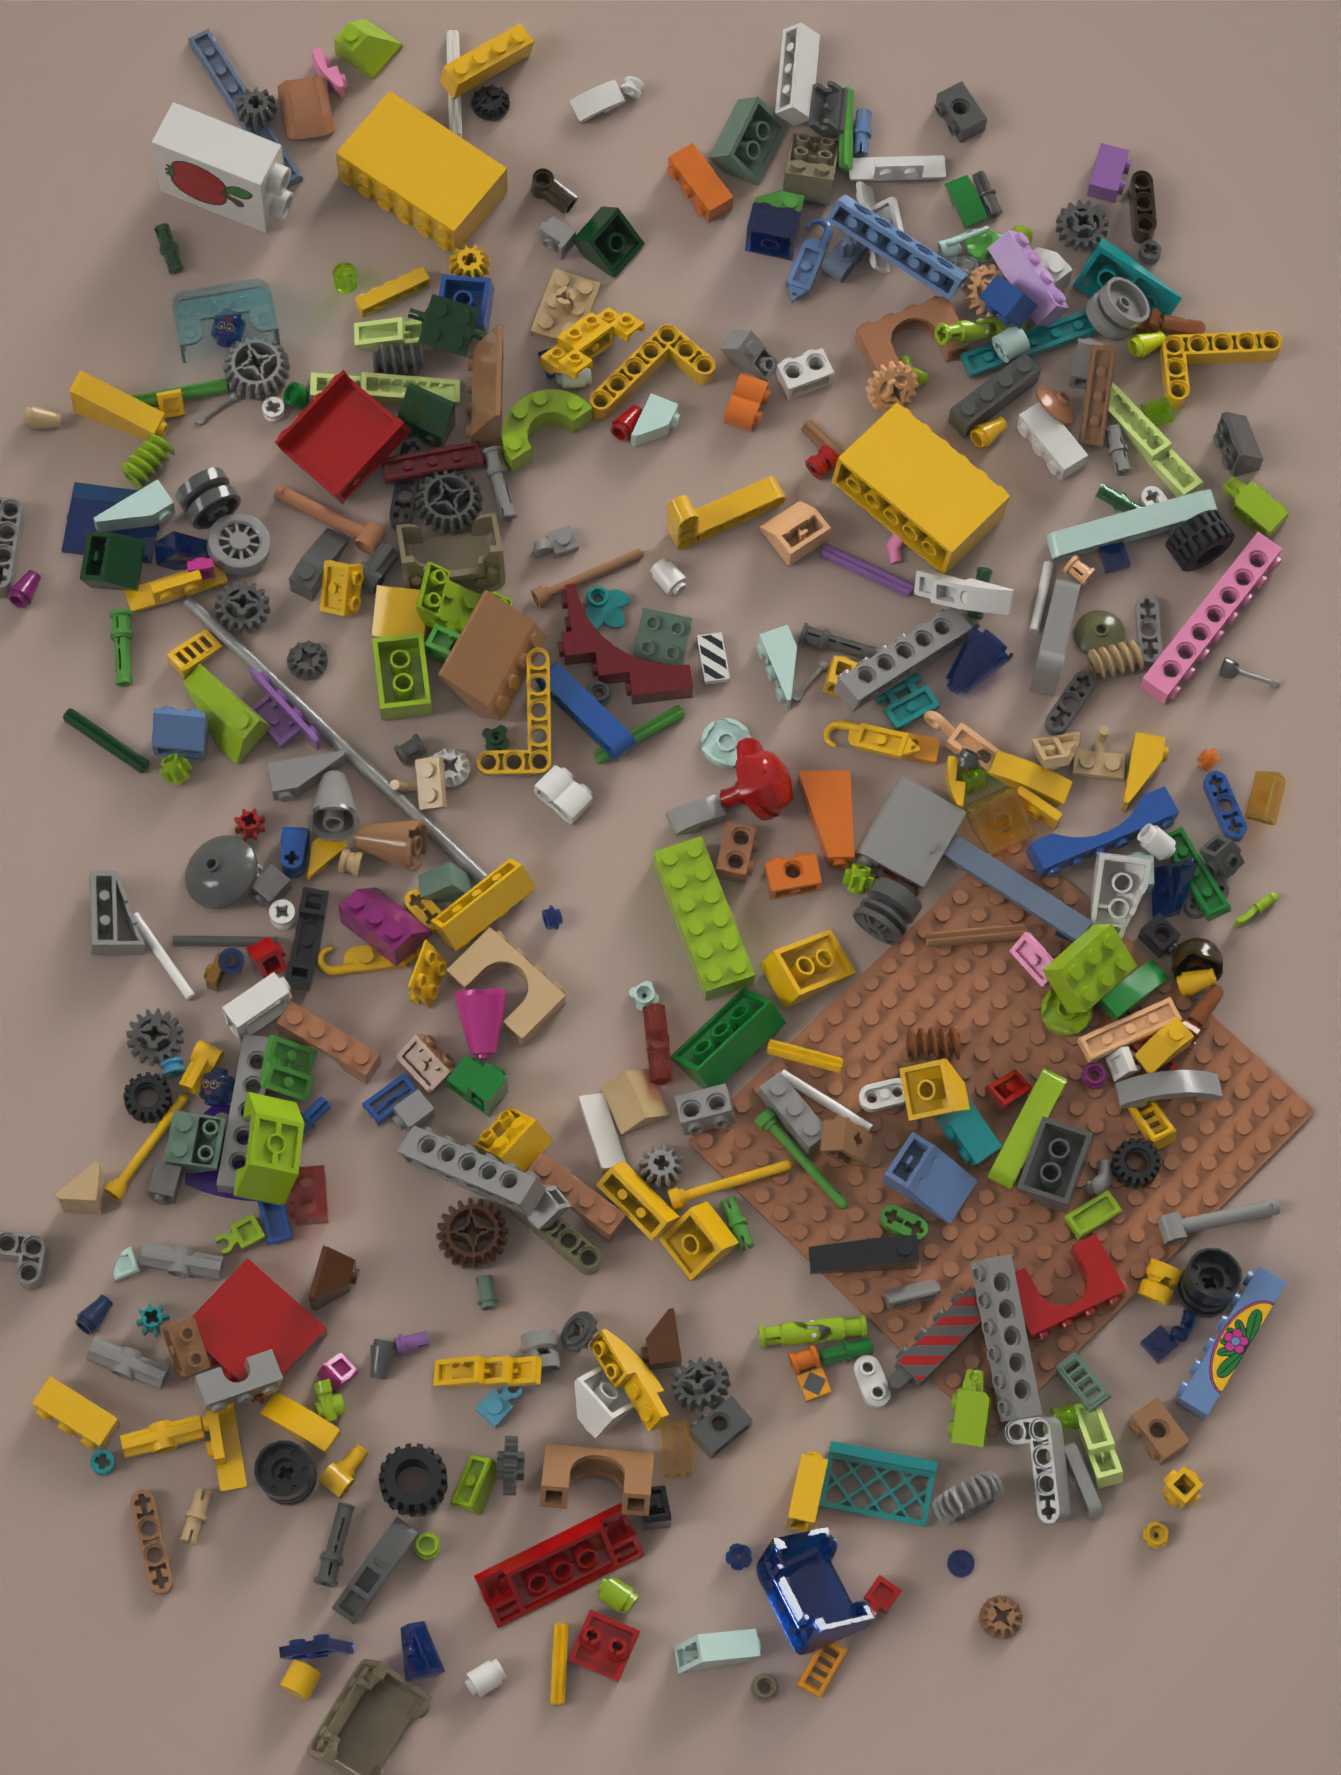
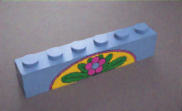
M1261 1266L1257 1268L1255 1273L1249 1271L1242 1283L1246 1286L1242 1295L1238 1292L1235 1294L1229 1304L1233 1310L1229 1316L1223 1314L1216 1326L1220 1330L1216 1338L1210 1336L1202 1349L1207 1352L1203 1360L1201 1361L1197 1358L1189 1372L1193 1374L1189 1383L1183 1381L1176 1395L1180 1396L1176 1405L1203 1421L1206 1419L1287 1282Z

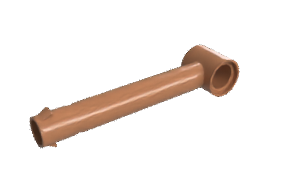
M281 484L275 490V499L355 538V546L364 553L372 555L386 535L385 529L375 522L367 521L363 526Z

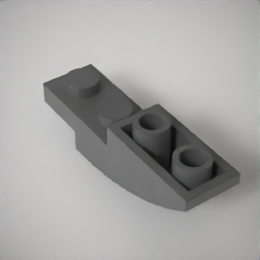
M396 1517L350 1580L332 1609L355 1624L419 1532L399 1517Z

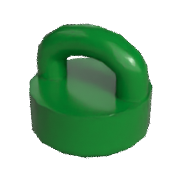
M297 382L290 383L284 391V403L298 409H303L307 406L309 397L305 386Z

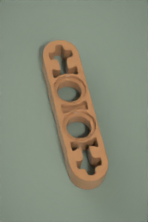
M139 1490L132 1495L130 1505L146 1576L151 1591L157 1595H165L172 1590L174 1579L159 1513L153 1494L147 1490ZM144 1496L146 1500H151L146 1507L148 1514L150 1515L154 1512V1516H145L138 1520V1516H143V1511L140 1506H136V1503H139L140 1497ZM147 1522H152L157 1526L156 1533L152 1536H145L141 1532L142 1526ZM153 1548H158L163 1552L162 1559L157 1563H152L147 1559L148 1552ZM166 1565V1569L162 1568L161 1573L163 1578L169 1579V1581L164 1584L165 1588L160 1589L158 1585L153 1583L158 1581L157 1573L155 1570L150 1573V1569H159Z

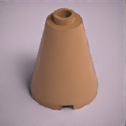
M422 820L361 824L358 831L353 834V843L356 844V848L360 851L408 871L415 872L418 871L423 862L418 861L420 853H426L427 827L422 826L424 823Z

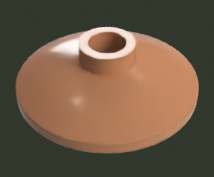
M1045 386L1037 389V399L1050 416L1065 425H1072L1076 421V416L1069 404L1070 398L1062 391L1057 392Z

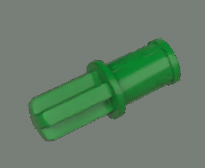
M870 1338L850 1343L843 1341L841 1345L821 1349L819 1351V1358L823 1365L844 1360L851 1362L853 1358L872 1355L874 1353L873 1345Z

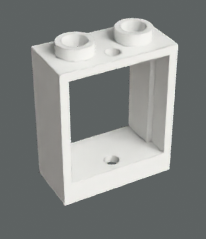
M273 972L222 1007L225 1023L240 1043H242L243 1034L254 1035L283 1014L293 998L290 993L291 987L284 977L279 979L275 972Z

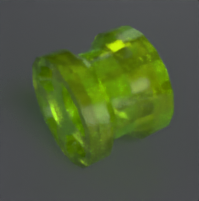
M342 262L334 267L333 283L335 289L339 292H353L358 285L357 270L351 263Z
M980 766L972 767L971 770L967 771L961 770L957 773L958 780L966 782L965 793L967 795L972 794L977 788L983 789L987 787L986 777Z
M1072 1402L1067 1403L1062 1408L1057 1406L1051 1407V1417H1055L1061 1422L1063 1432L1068 1428L1073 1430L1079 1428L1078 1415Z

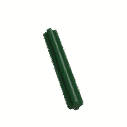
M69 708L64 713L63 720L126 764L140 773H144L150 765L149 760L72 708Z

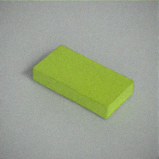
M1107 1189L1102 1194H1099L1064 1216L1063 1219L1075 1237L1080 1240L1120 1215L1123 1210Z

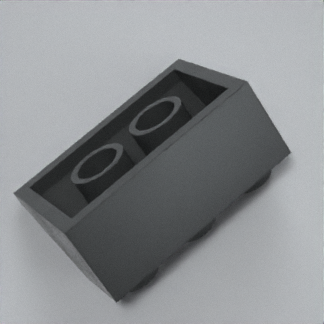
M1042 1117L1017 1185V1190L1043 1207L1068 1214L1093 1145V1133Z

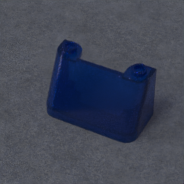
M828 1527L773 1538L757 1563L758 1579L794 1650L799 1655L813 1653L869 1627L875 1619L871 1607L864 1601L852 1603L831 1562L837 1551V1542L832 1537Z

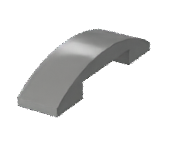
M1161 1071L1131 1077L1115 1083L1119 1108L1146 1106V1102L1150 1100L1196 1097L1198 1102L1221 1100L1223 1098L1218 1074L1206 1071Z

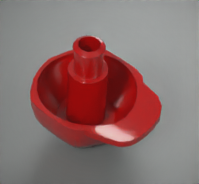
M746 737L738 741L736 746V774L738 781L735 782V786L720 791V801L727 809L742 803L747 805L751 812L763 821L773 820V818L778 817L782 811L788 808L793 800L791 776L786 766L775 753L764 750L759 741Z

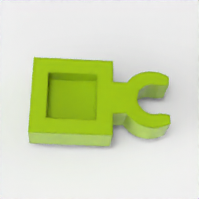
M252 1213L230 1225L232 1233L229 1235H218L215 1238V1242L217 1244L222 1241L229 1243L227 1248L221 1250L223 1256H227L234 1251L237 1245L244 1251L266 1239Z

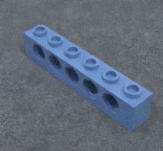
M846 194L837 200L826 221L948 300L956 295L968 273Z

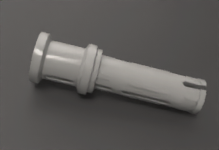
M501 446L487 447L481 451L487 465L486 475L491 479L494 487L501 521L509 522L516 519L517 515L507 482L508 467L504 465L502 457L503 448Z

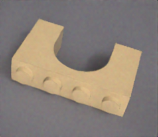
M489 927L446 970L447 979L461 991L472 989L487 974L496 970H509L521 976L528 987V993L524 1001L503 1021V1030L523 1046L565 1004V990L557 982L551 983L545 977L546 973L538 965H531L522 950L519 948L514 949L508 944L509 940L502 932H495Z

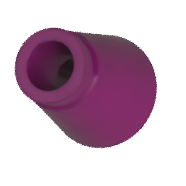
M28 570L9 589V601L19 608H25L27 605H30L41 580L40 575L33 570Z

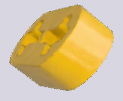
M414 889L409 891L404 899L406 910L431 929L433 934L438 933L432 923L428 925L429 921L426 914L428 913L432 918H435L442 911L432 900H421V906L424 908L422 910L418 905L411 906L412 898L418 900L421 897L420 890Z

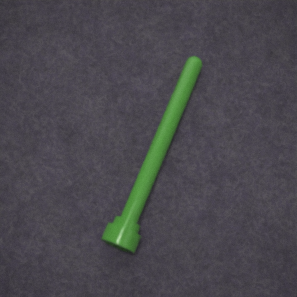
M770 1107L764 1110L754 1122L760 1129L770 1131L840 1209H847L849 1206L848 1201L777 1124V1115Z

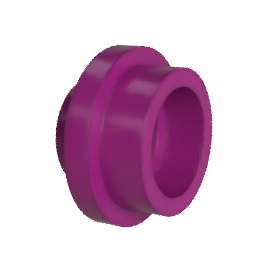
M1089 1063L1082 1069L1081 1080L1088 1088L1098 1089L1106 1083L1107 1071L1099 1063ZM1096 1073L1098 1079L1092 1080L1089 1074Z

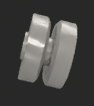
M1113 277L1087 301L1086 312L1092 326L1101 335L1113 341H1123L1149 317L1150 307L1147 298L1137 285L1128 279Z

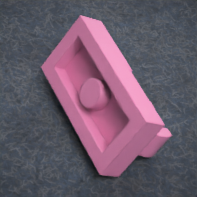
M1025 932L1009 952L1041 987H1047L1050 983L1042 970L1054 959L1030 932Z

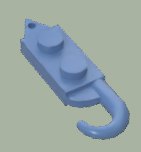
M813 218L805 225V229H809L814 224L821 225L824 228L821 239L811 238L802 243L786 282L791 303H794L805 294L809 295L825 257L826 250L833 236V228L824 218Z

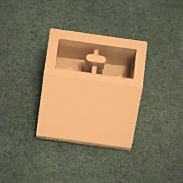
M801 501L759 527L760 531L788 566H791L829 541L831 527L817 509Z

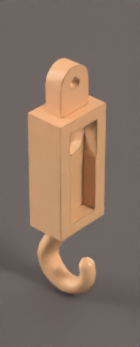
M935 711L925 712L924 720L936 731L940 730V728L949 737L944 747L955 755L962 748H967L976 753L982 750L991 757L988 763H984L979 759V767H973L986 776L995 752L1000 750L962 722L955 729L941 714Z

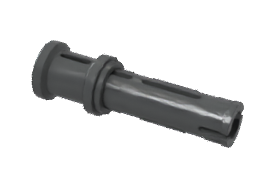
M804 623L798 642L801 645L806 643L816 646L820 651L827 648L860 659L865 657L870 659L874 656L876 647L832 635L828 629L820 630L810 627L808 623Z
M339 1502L337 1505L338 1508L326 1551L320 1554L321 1564L317 1576H314L313 1580L319 1585L336 1588L338 1585L336 1578L340 1565L344 1563L343 1556L341 1555L352 1513L355 1509L353 1505Z

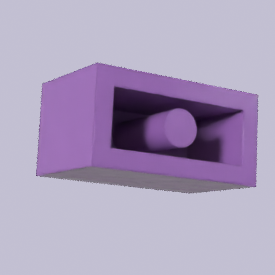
M1101 143L1087 196L1115 203L1117 194L1122 195L1126 181L1121 180L1123 174L1128 175L1131 160H1127L1129 150Z

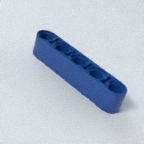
M554 662L550 666V699L611 758L618 761L637 745L633 735L561 665ZM536 679V683L543 691L546 688L545 682L541 679Z

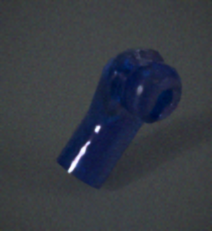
M1183 1309L1180 1326L1172 1327L1170 1337L1180 1343H1184L1192 1333L1196 1315Z

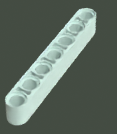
M1209 489L1058 530L1046 535L1045 538L1052 560L1061 561L1072 558L1076 554L1079 556L1177 529L1193 516L1204 511L1217 510L1212 491Z

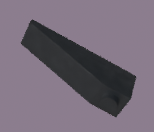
M917 1235L888 1236L808 1248L810 1274L917 1269L919 1263Z

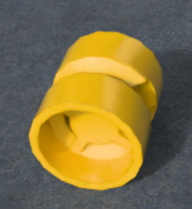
M1151 1258L1145 1271L1148 1277L1142 1279L1137 1293L1152 1301L1169 1306L1174 1295L1172 1287L1178 1285L1183 1271Z

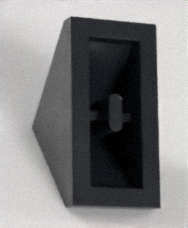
M665 1485L651 1487L649 1516H642L643 1530L671 1528L672 1518Z

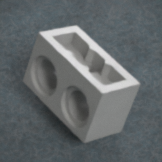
M726 1083L675 1096L680 1124L685 1135H697L705 1130L725 1128L729 1124L736 1123ZM720 1106L723 1107V1108L720 1109V1110H714V1109L717 1108V1107H720ZM692 1113H698L693 1117H688Z

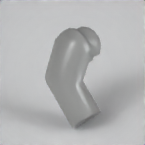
M1110 1160L1097 1161L1098 1175L1093 1181H1087L1085 1184L1086 1192L1089 1195L1102 1194L1111 1185Z

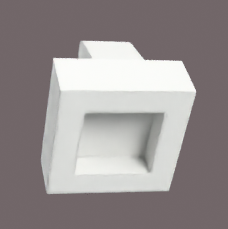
M1128 1046L1120 1047L1105 1058L1114 1082L1122 1081L1141 1069L1140 1065H1135L1133 1060L1135 1052L1130 1051Z

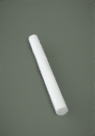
M138 912L134 913L138 930L185 999L190 1000L193 998L195 993L140 914Z
M785 1069L781 1072L792 1087L838 1116L848 1117L852 1123L863 1126V1129L867 1132L873 1127V1124Z

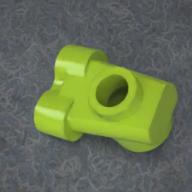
M330 1379L313 1383L315 1394L318 1397V1402H314L316 1414L327 1421L336 1420L337 1416L345 1415L342 1395H332Z

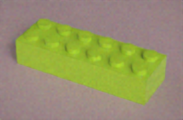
M702 836L654 851L652 859L654 869L704 1000L707 1001L754 985V970Z

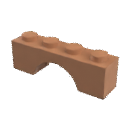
M293 1002L289 1003L277 1021L279 1033L298 1044L308 1045L321 1051L339 1064L346 1073L365 1084H368L381 1064L378 1052Z
M541 1152L527 1169L541 1178V1184L555 1185L570 1203V1209L586 1223L588 1228L610 1243L626 1223V1214L544 1153Z

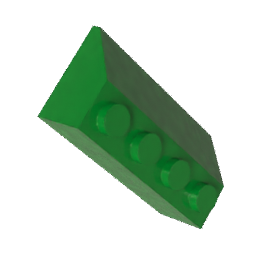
M743 988L677 1049L670 1058L703 1089L721 1085L734 1072L738 1071L742 1064L753 1054L757 1053L761 1046L771 1037L775 1036L786 1022L772 1001Z

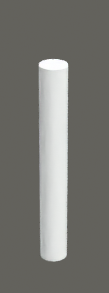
M1045 561L1043 564L1029 629L1032 633H1039L1054 565L1050 561Z

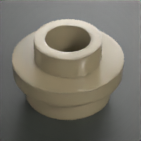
M760 1674L753 1679L751 1692L757 1700L768 1702L774 1699L778 1693V1682L772 1675ZM766 1683L769 1685L770 1690L767 1693H763L760 1691L759 1686Z

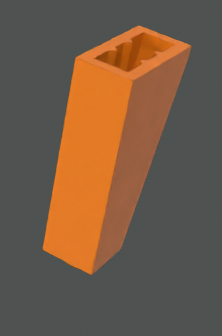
M851 770L799 771L798 786L826 865L833 866L836 869H845L848 866H852L854 861Z

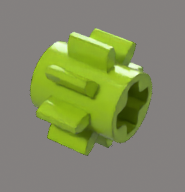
M173 753L161 761L163 768L159 770V773L167 784L172 781L174 785H180L189 779L190 773L188 771L193 767L185 755L179 757L177 753Z
M855 863L852 864L851 869L846 868L842 883L848 884L847 891L863 895L866 893V889L869 890L873 885L875 875L870 874L871 868L869 866Z

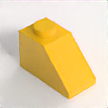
M1176 1017L1161 1028L1133 1057L1147 1073L1157 1072L1189 1047L1194 1035Z

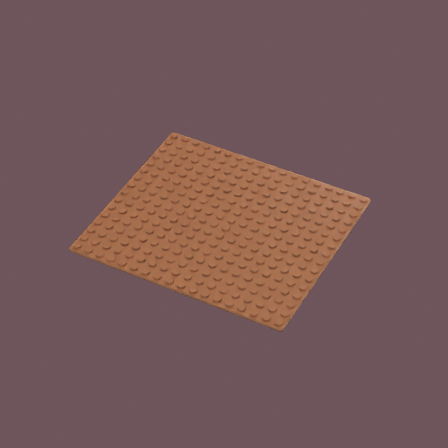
M1016 833L1008 834L989 853L993 858L1089 919L1091 902L1061 874L1050 878L1048 875L1039 878L1026 854L1029 845ZM967 874L902 936L897 945H892L790 1043L842 1058L844 1062L840 1073L776 1056L731 1099L736 1123L729 1124L725 1128H713L693 1135L689 1140V1145L723 1179L781 1161H791L792 1168L788 1171L733 1188L808 1261V1248L812 1246L897 1236L882 1228L879 1221L881 1211L888 1205L898 1206L923 1218L928 1224V1232L925 1239L918 1243L919 1263L917 1269L822 1274L900 1350L905 1346L910 1348L916 1342L914 1337L924 1327L929 1329L935 1323L932 1320L942 1308L947 1311L953 1305L951 1299L960 1290L965 1292L969 1287L975 1288L970 1262L1012 1255L1015 1272L1026 1268L1039 1294L1046 1301L1058 1306L1074 1304L1083 1297L1085 1282L1070 1254L1072 1245L1097 1234L1126 1288V1292L1121 1297L1122 1301L1115 1306L1108 1308L1106 1304L1098 1308L1099 1312L1090 1318L1085 1319L1084 1316L1075 1319V1324L1067 1329L1061 1330L1059 1327L1050 1331L1052 1335L1042 1341L1037 1342L1036 1339L1028 1341L1037 1389L1039 1391L1056 1374L1055 1367L1073 1353H1077L1137 1293L1142 1279L1148 1277L1145 1271L1150 1259L1153 1258L1167 1263L1196 1233L1186 1234L1187 1240L1181 1243L1166 1246L1163 1242L1157 1218L1174 1212H1179L1181 1218H1187L1218 1211L1312 1117L1314 1109L1211 1014L1202 1026L1201 1033L1193 1049L1190 1051L1186 1048L1173 1059L1177 1065L1176 1070H1198L1218 1074L1223 1098L1221 1100L1198 1102L1196 1097L1155 1100L1176 1129V1140L1157 1151V1155L1160 1154L1161 1167L1157 1176L1151 1184L1148 1183L1144 1188L1139 1186L1138 1189H1133L1131 1185L1127 1188L1124 1186V1182L1119 1183L1117 1181L1118 1177L1113 1175V1168H1111L1112 1182L1107 1189L1123 1212L1078 1240L1063 1219L1067 1214L1043 1207L1017 1190L1024 1166L1011 1190L987 1178L1031 1091L1014 1102L1001 1115L985 1097L986 1086L1014 1069L1032 1087L1035 1086L1044 1068L1068 1079L1049 1119L1093 1133V1145L1068 1214L1098 1196L1096 1194L1089 1195L1085 1189L1086 1182L1093 1181L1098 1175L1097 1161L1110 1160V1163H1112L1117 1147L1125 1140L1128 1142L1130 1138H1135V1141H1138L1139 1138H1143V1142L1147 1143L1128 1108H1119L1115 1090V1083L1117 1082H1114L1105 1059L1107 1056L1091 1062L1101 1064L1107 1071V1080L1102 1087L1091 1089L1085 1086L1081 1080L1082 1069L1089 1063L1077 1042L1078 1038L1110 1024L1104 1017L1103 1011L1097 1006L1098 1002L1092 1006L1091 1022L1083 1032L1070 1037L1059 1036L1047 1029L1042 1022L1040 1014L1042 1000L1053 989L1051 984L1047 987H1041L1009 952L1019 939L931 948L926 946L925 935L928 932L1022 923L1027 925L1028 932L1035 937L1053 959L1073 943V941ZM1124 934L1122 941L1137 965L1127 975L1129 976L1152 959ZM1166 973L1170 980L1134 1009V1012H1138L1171 997L1183 1022L1185 1019H1188L1199 1002L1192 996H1182L1178 983ZM929 1027L934 1028L936 1035L940 1027H944L946 1034H948L950 1027H955L957 1034L959 1032L961 1042L960 1060H957L955 1054L951 1053L948 1061L964 1081L967 1096L1002 1145L1001 1148L980 1163L970 1166L969 1163L965 1164L957 1153L958 1149L946 1138L942 1128L933 1117L909 1121L906 1103L876 1112L865 1111L860 1106L858 1099L860 1091L864 1086L893 1078H901L900 1068L936 1061L933 1053L930 1054L928 1061H925L923 1053H920L918 1061L914 1060L912 1053L909 1054L907 1060L906 1033L908 1028H913L915 1035L919 1028H923L927 1035ZM941 1053L939 1060L946 1059L944 1053ZM1133 1057L1135 1065H1140ZM1169 1065L1163 1066L1159 1071H1168L1170 1067ZM1141 1067L1139 1071L1125 1079L1148 1073ZM784 1069L873 1124L869 1131L873 1135L870 1165L846 1167L821 1152L820 1147L807 1156L848 1201L849 1206L847 1209H840L770 1131L760 1129L754 1122L767 1109L766 1105L758 1097L759 1087ZM1096 1073L1089 1074L1092 1080L1098 1079ZM795 1089L822 1123L823 1120H834V1117L838 1116ZM899 1090L892 1092L895 1097L902 1095ZM873 1096L867 1097V1101L870 1103H875L876 1098ZM1147 1104L1137 1110L1141 1112L1150 1106ZM1153 1113V1114H1151V1115L1145 1117L1144 1119L1147 1120V1119H1149V1118H1151V1117H1153V1116H1155V1115H1154V1113ZM778 1121L777 1124H778V1125L785 1131V1133L793 1140V1138L789 1135V1133L784 1129V1127H783V1126L779 1123V1121ZM1157 1123V1124L1151 1126L1150 1128L1153 1129V1128L1159 1126L1160 1124ZM912 1131L938 1147L977 1180L976 1185L950 1225L882 1183L884 1174ZM1133 1154L1126 1159L1127 1167L1133 1172H1141L1146 1168V1162L1140 1155ZM892 1212L890 1216L885 1214L889 1224H892L893 1221L903 1223L896 1219L895 1213ZM905 1224V1226L912 1229V1235H916L918 1232L923 1233L920 1231V1225L916 1224L914 1227ZM929 1279H934L941 1288L940 1296L937 1299L891 1310L887 1309L883 1295L884 1290ZM981 1325L929 1379L952 1400L953 1393L958 1394V1389H962L967 1369L984 1371L985 1392L989 1393L992 1397L988 1436H994L1009 1421H1000L995 1389L992 1384L990 1363L987 1357L985 1337Z

